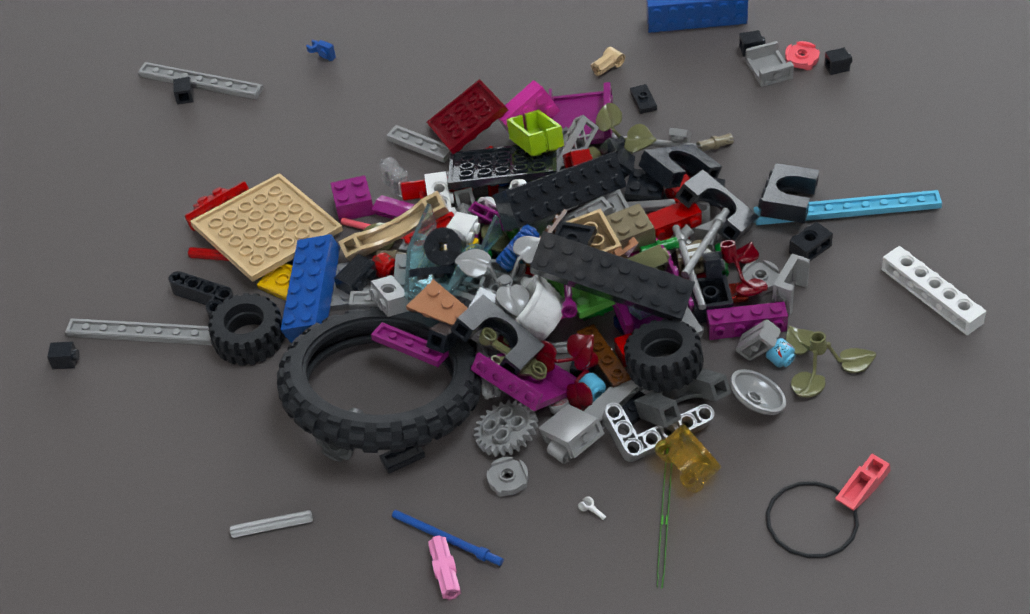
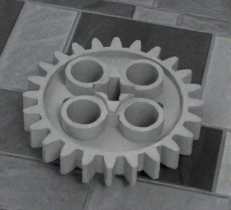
M508 400L505 405L500 402L499 407L493 405L492 411L486 410L487 415H481L482 421H477L478 427L474 428L476 433L474 434L475 441L482 452L486 451L487 455L493 453L494 457L500 453L504 457L506 452L512 455L514 449L519 452L521 445L526 447L525 442L533 440L530 435H535V429L539 426L535 411L522 403L519 404L518 400H515L513 404Z

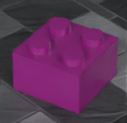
M365 175L330 183L339 222H341L342 218L352 220L375 215L372 210L373 203Z

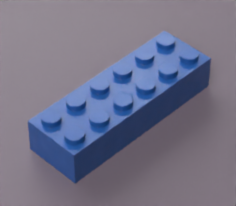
M646 0L648 32L747 24L748 0Z
M331 234L297 240L281 331L290 343L315 323L322 324V321L329 317L335 282L334 277L336 276L340 246Z

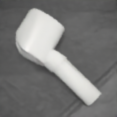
M585 497L583 499L584 502L578 504V508L581 511L590 510L602 520L606 518L594 506V500L591 497Z

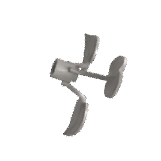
M523 236L515 241L513 251L519 257L510 276L504 274L497 278L493 268L488 265L491 261L490 255L480 249L463 252L455 259V264L459 266L464 274L473 278L483 276L487 269H489L494 283L497 284V302L508 313L518 317L529 302V292L521 285H513L514 275L521 259L527 264L532 263L540 238Z

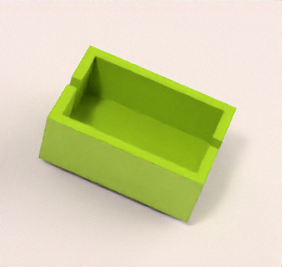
M539 109L524 114L526 130L524 129L522 115L507 119L509 139L531 156H539L546 152V150L555 151L559 147L564 146L562 126Z

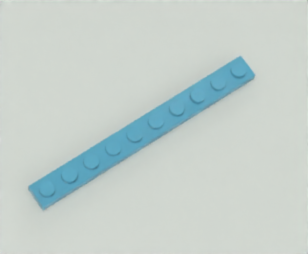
M938 190L809 202L806 221L942 208V201ZM758 207L753 208V212L759 216L755 222L756 225L793 222L760 216L761 209Z

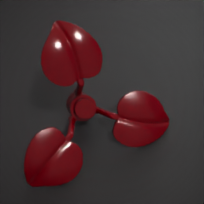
M726 240L721 242L722 259H724L725 263H735L743 283L736 287L737 294L753 296L768 290L767 283L761 279L754 278L746 281L739 266V262L746 264L759 258V252L754 247L752 241L737 250L735 241ZM704 272L696 274L697 278L706 277Z
M571 335L567 340V350L572 357L556 359V348L551 343L540 340L545 346L536 357V360L545 364L547 373L555 369V363L575 361V367L582 371L575 379V384L567 386L566 395L571 406L584 411L592 405L593 397L590 388L583 382L579 383V381L585 374L589 373L588 369L598 365V356L593 352L594 335Z

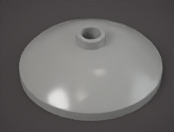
M747 369L737 370L732 374L730 378L731 390L734 396L746 408L763 415H776L783 411L786 406L785 395L771 379L761 373Z

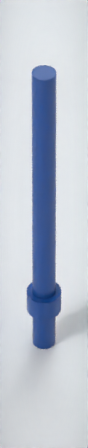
M394 510L392 513L393 518L434 537L439 535L446 537L447 543L476 555V558L484 562L487 560L498 566L503 564L504 559L490 553V550L482 546L479 548L398 510Z

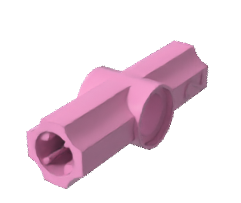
M435 536L428 541L430 554L433 559L432 566L435 578L438 579L443 599H456L461 594L456 576L457 570L454 558L450 554L446 537Z

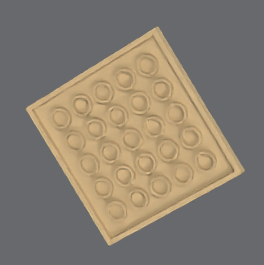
M280 173L190 221L191 226L252 282L294 259L297 240L328 234L335 236L343 231L342 225Z

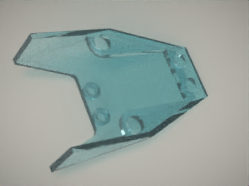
M428 203L407 247L404 298L407 300H413L433 280V275H429V279L417 280V277H409V269L439 266L427 258L423 248L428 234L437 228L432 206ZM494 215L482 245L470 244L464 248L463 252L472 249L489 252L503 235L498 216ZM457 265L451 279L445 275V278L434 280L452 294L465 280L467 275Z

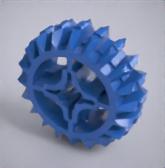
M529 224L524 225L496 258V263L507 272L512 271L519 257L513 251L515 241L523 236L539 238L540 234Z

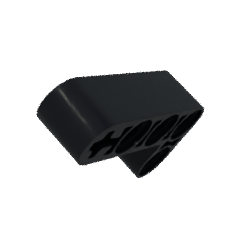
M181 271L173 272L168 277L174 295L206 305L209 320L212 312L215 311L219 304L222 305L224 300L227 298L231 299L234 296L232 289L228 286Z

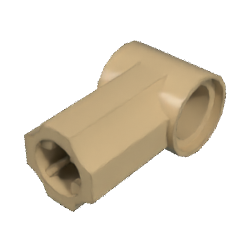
M608 47L604 51L603 56L591 64V69L595 75L600 76L614 66L616 68L620 67L625 61V55L613 47Z

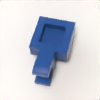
M312 40V46L306 45L309 53L318 52L320 57L330 61L336 58L333 44L323 40L319 42Z

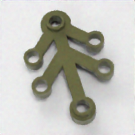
M484 328L479 334L480 343L484 346L491 345L507 355L510 352V348L496 340L497 334L493 329ZM503 338L504 342L509 345L507 340ZM493 355L490 359L500 365L505 356ZM535 358L518 376H531L535 380H543L547 375V367Z

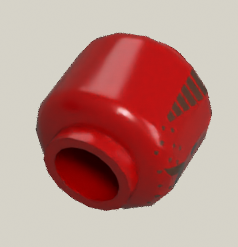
M384 252L375 255L372 261L375 262L377 276L383 278L392 275L394 277L395 258Z

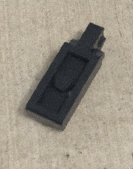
M458 265L409 269V277H417V280L429 279V275H433V279L445 278L446 275L451 279L461 276V271Z

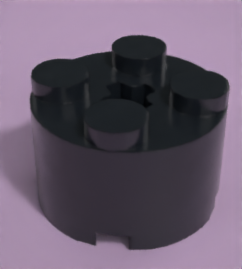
M440 227L428 234L423 248L427 258L435 265H457L455 264V259L466 251L467 242L464 235L458 230ZM445 243L448 244L446 246L448 250H444Z

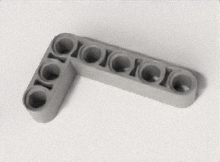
M613 402L606 406L602 420L622 457L628 462H634L706 428L714 417V410L711 406L703 404L681 414V420L665 428L657 425L638 435L625 411L618 403ZM608 412L616 413L617 417L609 416ZM699 414H705L708 419H702ZM681 422H687L690 427H684ZM618 430H625L627 435L619 434ZM664 430H669L673 436H667ZM646 439H652L655 442V444H648L646 442ZM628 447H634L637 453H631Z

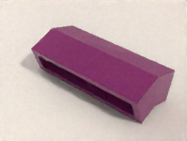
M381 195L376 199L372 210L375 215L393 220L412 208L414 204Z
M473 202L468 209L472 215L478 216V219L504 231L501 220L497 221V217L500 218L498 211L478 202Z

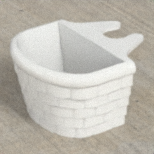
M534 275L532 278L524 276L520 283L529 292V302L518 317L510 315V317L539 341H544L563 316L561 305L564 302V298L545 278Z

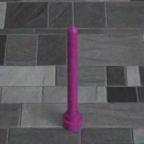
M564 285L565 301L561 305V313L564 317L572 318L577 314V304L572 298V287Z

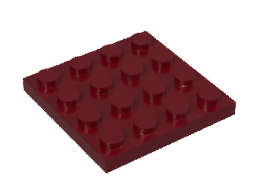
M479 79L426 123L451 153L455 154L462 150L467 143L474 140L483 130L488 129L493 122L503 117L508 109Z

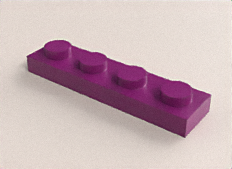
M383 322L371 334L373 341L436 367H439L449 355V351L443 354L426 347L427 340Z

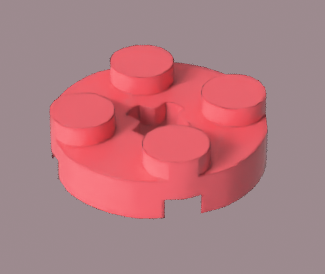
M799 41L797 45L793 46L790 44L785 50L786 63L791 61L795 68L811 70L819 61L820 51L815 48L814 44L806 41Z

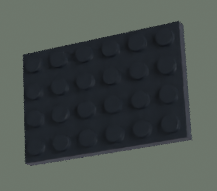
M512 145L459 151L455 154L450 153L448 190H461L467 187L479 188L485 185L497 186L503 183L510 184L515 179H523L526 182H530L557 172V150H546V152L539 156H531L520 146Z

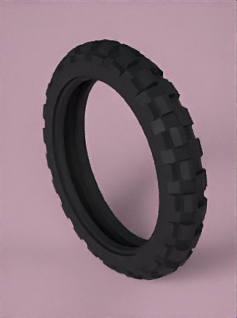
M370 307V310L362 311L360 308L349 310L344 315L339 316L335 314L325 318L322 324L315 323L287 348L288 352L283 354L279 363V370L277 371L278 395L287 415L290 418H294V422L301 429L309 434L312 433L314 438L327 444L334 442L337 447L350 451L356 448L362 449L364 453H378V450H389L390 453L401 452L406 447L413 446L414 448L428 445L433 438L436 440L441 439L451 433L454 428L460 426L470 416V411L475 409L482 392V380L478 374L471 370L477 352L472 345H469V341L465 343L457 336L456 346L448 350L449 355L442 362L449 371L452 380L437 398L424 406L406 412L385 415L347 411L322 399L308 382L314 369L323 360L346 348L378 343L372 340L371 334L382 322L424 340L428 339L429 329L441 322L433 320L431 317L427 318L418 312L412 313L407 311L387 317L379 307Z

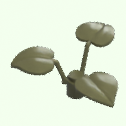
M607 103L599 111L596 117V125L603 132L611 129L617 137L621 136L614 126L622 122V112L615 104ZM643 124L632 126L628 130L627 137L624 138L625 149L631 154L641 151L657 141L650 130ZM596 147L588 148L592 158L601 156L600 150L598 151Z
M789 326L787 330L786 341L795 348L794 354L803 355L808 350L813 352L812 374L800 372L791 381L792 390L799 397L816 396L825 388V377L816 375L817 355H823L827 348L837 362L842 363V368L850 373H860L866 370L876 357V352L866 349L849 348L843 350L839 358L831 347V343L826 342V335L823 332H813Z

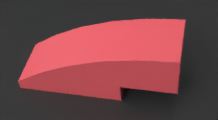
M871 454L864 465L857 468L835 500L854 511L877 489L890 473V464Z

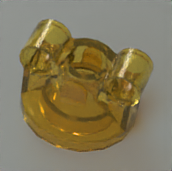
M684 423L666 439L658 441L655 445L656 454L665 463H674L682 472L680 481L690 492L696 493L701 491L704 483L723 468ZM670 448L669 453L663 455L664 450ZM696 477L695 482L689 485V480Z

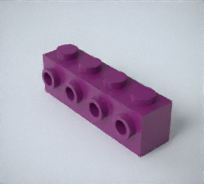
M784 301L706 310V327L709 340L741 337L743 333L764 320L772 322L781 332L787 331L788 314Z

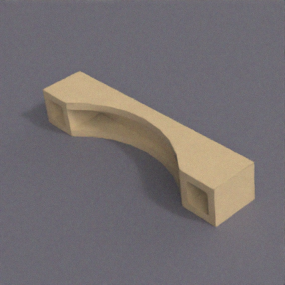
M436 191L422 198L417 204L397 218L378 227L354 233L340 240L339 244L349 261L357 254L364 257L449 213L443 197Z

